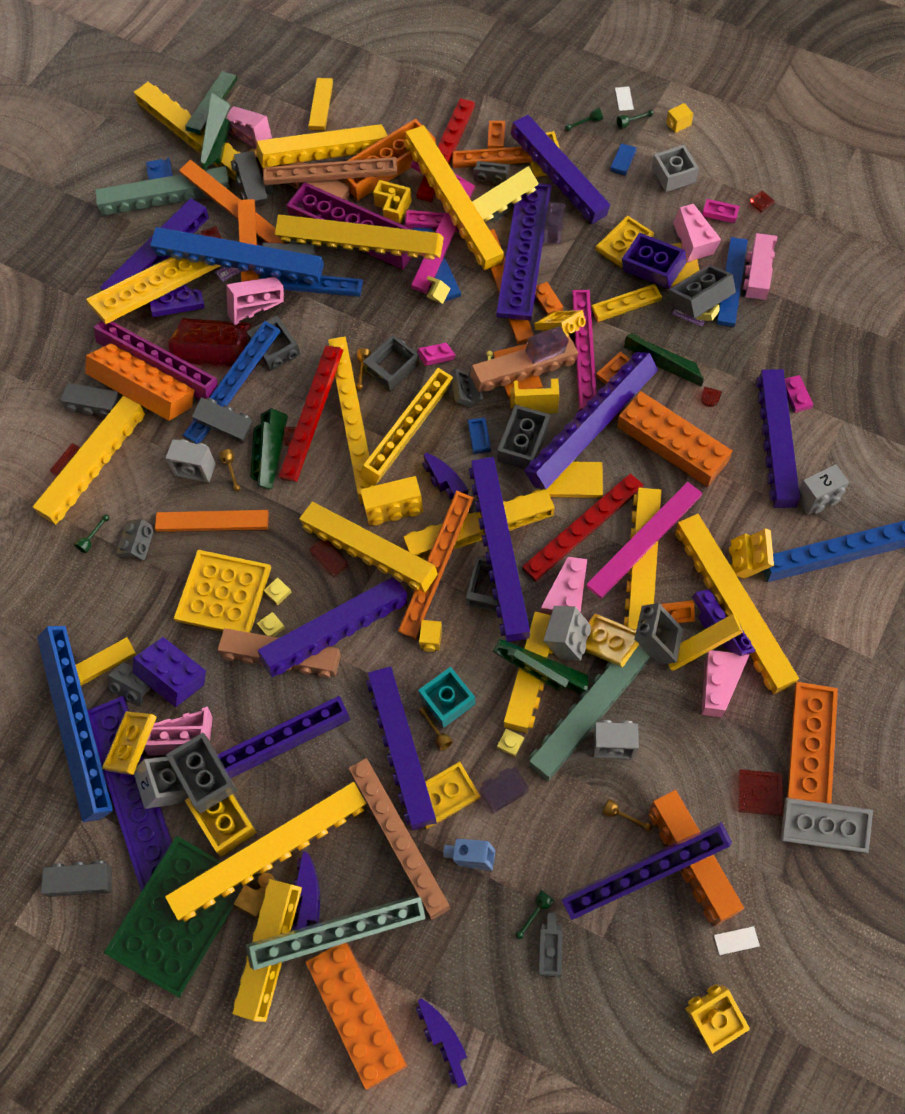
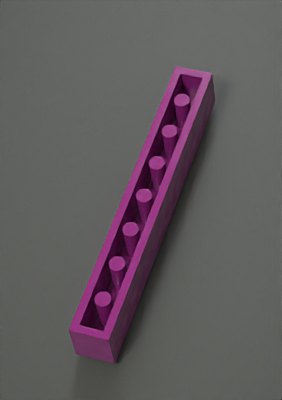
M101 320L93 327L96 343L103 347L111 343L129 352L138 359L194 389V397L199 400L201 397L204 399L209 398L218 386L217 378L113 321L105 324Z

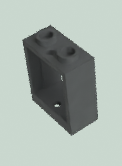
M277 315L266 322L279 328L290 345L270 356L265 352L261 359L270 371L300 355L297 342ZM263 323L247 331L249 341Z
M394 335L363 361L365 372L389 391L395 388L420 364L417 351L414 348L408 347L401 338L398 339ZM395 350L408 361L393 375H390L378 364Z
M485 556L477 557L466 595V606L496 612V606H499L497 599L494 600L491 596L475 593L480 571L491 570V565L486 563Z
M660 603L643 605L635 634L636 642L659 665L677 663L683 628ZM657 625L662 630L660 639L655 635Z

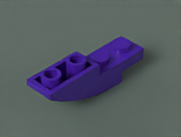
M424 454V462L422 464L425 471L430 472V479L434 487L437 486L440 492L445 490L449 499H453L456 491L468 495V488L451 467L431 454Z
M710 590L699 591L692 596L701 611L697 618L705 629L726 618L725 612L721 609ZM743 630V633L721 644L739 656L756 651Z
M303 852L302 857L298 858V879H294L293 885L302 887L300 894L302 902H298L296 912L299 915L298 924H294L293 931L310 926V923H319L320 886L315 866L307 852Z
M422 998L419 999V1006L416 1007L419 1019H424L427 1028L423 1030L428 1043L432 1041L434 1046L443 1043L444 1047L440 1048L444 1062L449 1060L452 1070L448 1071L452 1084H457L458 1088L468 1085L460 1065V1061L468 1057L458 1036L447 1020L432 1005Z

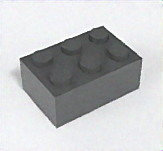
M709 264L670 288L669 293L673 308L696 318L710 308L715 307L721 301L729 298V296L736 293L733 274Z
M515 405L497 450V461L526 469L529 463L540 453L550 426V414Z
M204 732L166 754L193 806L200 814L238 791Z

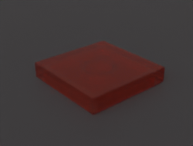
M740 769L738 812L782 816V773Z

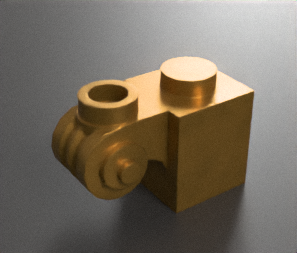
M270 873L262 874L258 879L260 886L258 890L244 885L234 902V907L257 920L269 880H275L273 875Z

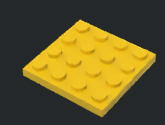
M198 550L174 616L175 622L221 632L226 628L251 633L264 593L263 590L271 571V565Z

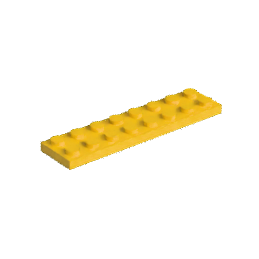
M170 257L87 298L86 301L89 307L107 324L221 265L214 264L212 266L205 262L198 261L195 263L184 258L179 260Z

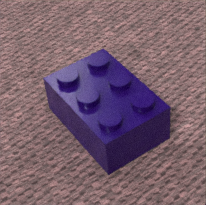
M639 233L622 258L623 269L627 273L669 289L686 264V253L684 249Z
M164 637L133 659L132 673L175 708L204 686L206 670Z

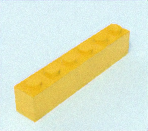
M535 611L530 627V639H527L524 649L548 658L549 653L553 654V651L544 642L551 615ZM520 668L504 719V728L527 734L529 728L533 729L536 718L532 716L534 709L538 710L541 699L538 697L539 690L543 691L545 683Z
M269 880L268 886L265 889L263 905L259 911L258 923L253 933L252 943L291 931L302 887ZM247 955V963L240 980V988L234 1001L232 1014L252 1021L266 1022L282 962L253 970L250 968Z

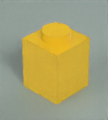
M685 103L668 110L667 126L675 133L691 126L694 113Z
M422 620L419 639L420 649L426 652L440 651L442 622Z

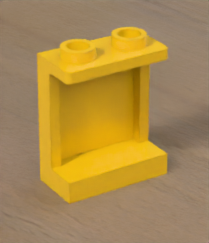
M558 378L551 379L550 388L518 389V381H514V388H510L511 408L519 405L547 414L558 413Z

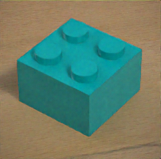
M449 667L418 690L420 699L443 728L476 705L475 696L452 667Z

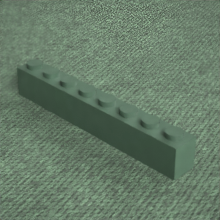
M226 166L206 171L232 192ZM181 174L95 189L97 206L102 216L187 201L190 198L208 197Z
M637 647L623 668L608 662L603 675L598 674L592 682L594 684L590 690L587 688L580 696L582 700L570 707L567 712L569 715L565 720L561 718L555 725V732L552 735L549 733L542 741L544 745L539 750L535 749L529 756V767L549 782L595 727L596 722L600 721L645 667L650 655L640 647Z
M410 896L249 943L245 946L250 968L257 970L426 918L421 897Z

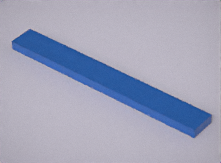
M264 321L209 398L215 400L217 405L227 406L280 332L279 328ZM192 421L183 436L195 444L201 443L210 431V428Z

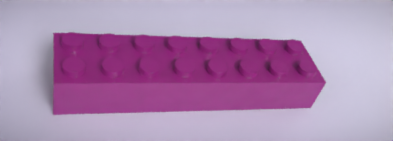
M306 182L303 183L286 205L289 216L412 230ZM375 250L365 252L402 270L405 269L412 259L407 254L395 256L391 252L386 251L385 254L376 253Z

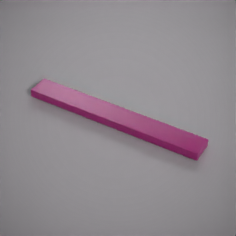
M459 180L465 192L471 198L475 186ZM444 213L435 232L444 237L441 257H434V260L423 259L411 289L428 294L432 283L427 280V277L435 278L457 229V226H454L449 213Z
M572 290L573 310H583L586 323L583 327H579L578 331L574 332L575 347L578 351L576 370L579 411L597 394L590 290Z
M687 482L586 584V587L602 599L702 496V492Z

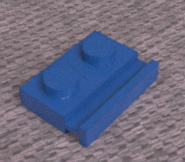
M169 157L167 160L158 159L146 162L149 180L173 176Z

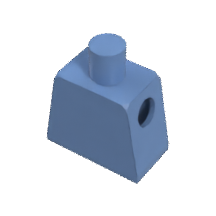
M456 839L455 846H444L443 856L444 858H452L461 867L493 871L496 850L489 841Z

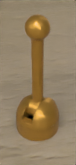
M360 348L357 351V359L361 362L359 382L356 385L358 390L363 389V361L372 354L371 350L366 348Z
M231 449L223 450L218 455L221 462L228 465L234 484L233 490L237 492L240 490V485L237 484L231 465L234 461V453Z
M421 707L419 713L424 715L437 735L435 743L438 749L443 751L453 744L451 737L446 733H440L428 716L427 709Z
M607 800L602 811L603 815L607 817L619 815L642 826L645 831L652 829L650 823H643L619 811V805L615 801Z

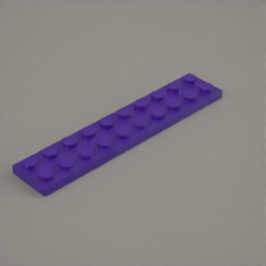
M539 183L535 186L536 190L528 196L524 193L521 195L522 199L514 205L497 307V317L532 320L551 184Z
M123 696L87 710L102 768L126 711L129 712ZM143 752L138 762V765L145 759ZM103 769L142 892L172 844V839L161 807L144 808L135 776L109 772Z

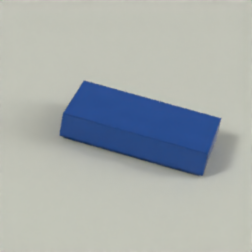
M621 143L610 171L626 175L637 147Z
M485 417L467 420L473 454L491 452Z

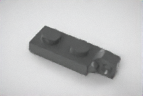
M548 912L547 924H542L540 929L539 976L561 977L563 930H561V925H556V913Z

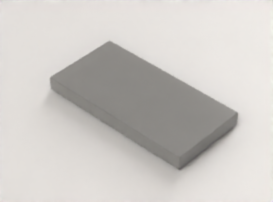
M785 797L780 840L869 853L873 810Z

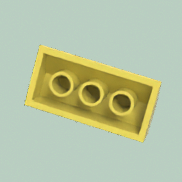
M528 166L472 201L482 219L487 222L494 217L493 213L497 210L501 213L508 208V203L512 202L515 204L522 199L521 195L524 193L528 196L536 190L535 186L539 183Z

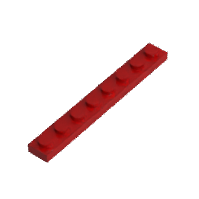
M459 99L440 140L438 149L448 165L475 108L474 101ZM424 176L416 193V198L432 202L435 197V190L429 186L427 177Z
M325 345L278 476L282 480L298 481L343 354L341 347Z
M630 473L523 565L522 570L535 582L538 581L630 501L634 494L638 493V488H643L644 485Z

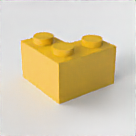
M379 180L373 192L375 206L383 208V216L401 224L406 215V210L409 209L412 202L411 188Z

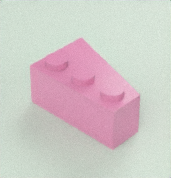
M235 106L230 109L226 118L229 119L228 132L255 149H257V141L272 138L267 116Z
M694 204L680 207L673 224L678 238H681V247L685 250L686 262L714 255L721 241L720 237Z
M756 233L752 250L748 251L746 262H749V265H746L745 276H747L743 284V290H746L745 297L767 299L773 270L772 260L775 256L773 251L778 236Z
M276 277L226 284L227 312L234 325L239 324V321L246 317H253L255 313L261 310L265 311L284 302L283 285Z
M567 557L541 606L540 613L551 615L554 606H574L581 612L587 559Z
M714 650L707 652L704 665L701 715L722 718L749 655L739 656L735 653Z
M202 708V711L192 714L186 713L183 714V717L173 720L166 719L154 723L144 748L147 755H166L203 732L210 740L213 717L209 708Z

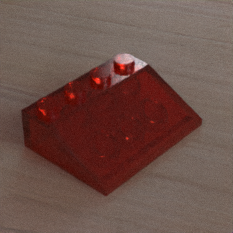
M183 318L168 341L169 353L189 363L198 365L211 364L213 366L228 365L232 367L247 346V331L251 329V323L239 322V324L234 325L231 321Z

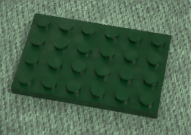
M176 836L107 946L104 954L180 998L233 909L234 902L244 886L241 883L234 887L235 891L227 897L223 898L221 895L214 899L216 903L205 910L201 907L195 911L196 916L184 922L182 919L179 921L165 896L220 864L221 861Z

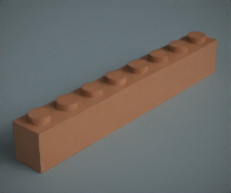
M365 758L349 767L354 781L416 893L421 897L422 904L431 920L450 910L449 903L368 759Z

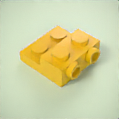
M583 310L555 311L534 323L535 330L550 331L551 337L558 336L561 339L568 337L569 333L578 331L579 327H583L586 323Z
M765 528L752 535L744 533L731 540L729 553L732 556V564L730 566L736 576L745 579L774 566L771 530Z
M718 984L707 989L708 994L702 998L696 996L689 1000V1006L685 1008L694 1027L699 1031L712 1054L750 1030L729 989Z

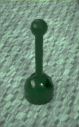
M599 107L595 108L590 112L589 117L571 125L567 124L565 130L570 131L572 127L589 120L593 122L603 120L601 109Z
M649 110L647 113L631 118L627 115L617 116L616 123L619 129H623L629 126L630 121L645 116L651 117L654 112Z
M104 514L102 520L87 538H79L74 543V546L80 552L86 554L90 550V539L103 523L109 520V516Z
M540 890L536 897L537 908L522 929L516 932L515 936L517 939H523L524 932L541 909H548L555 900L542 890Z

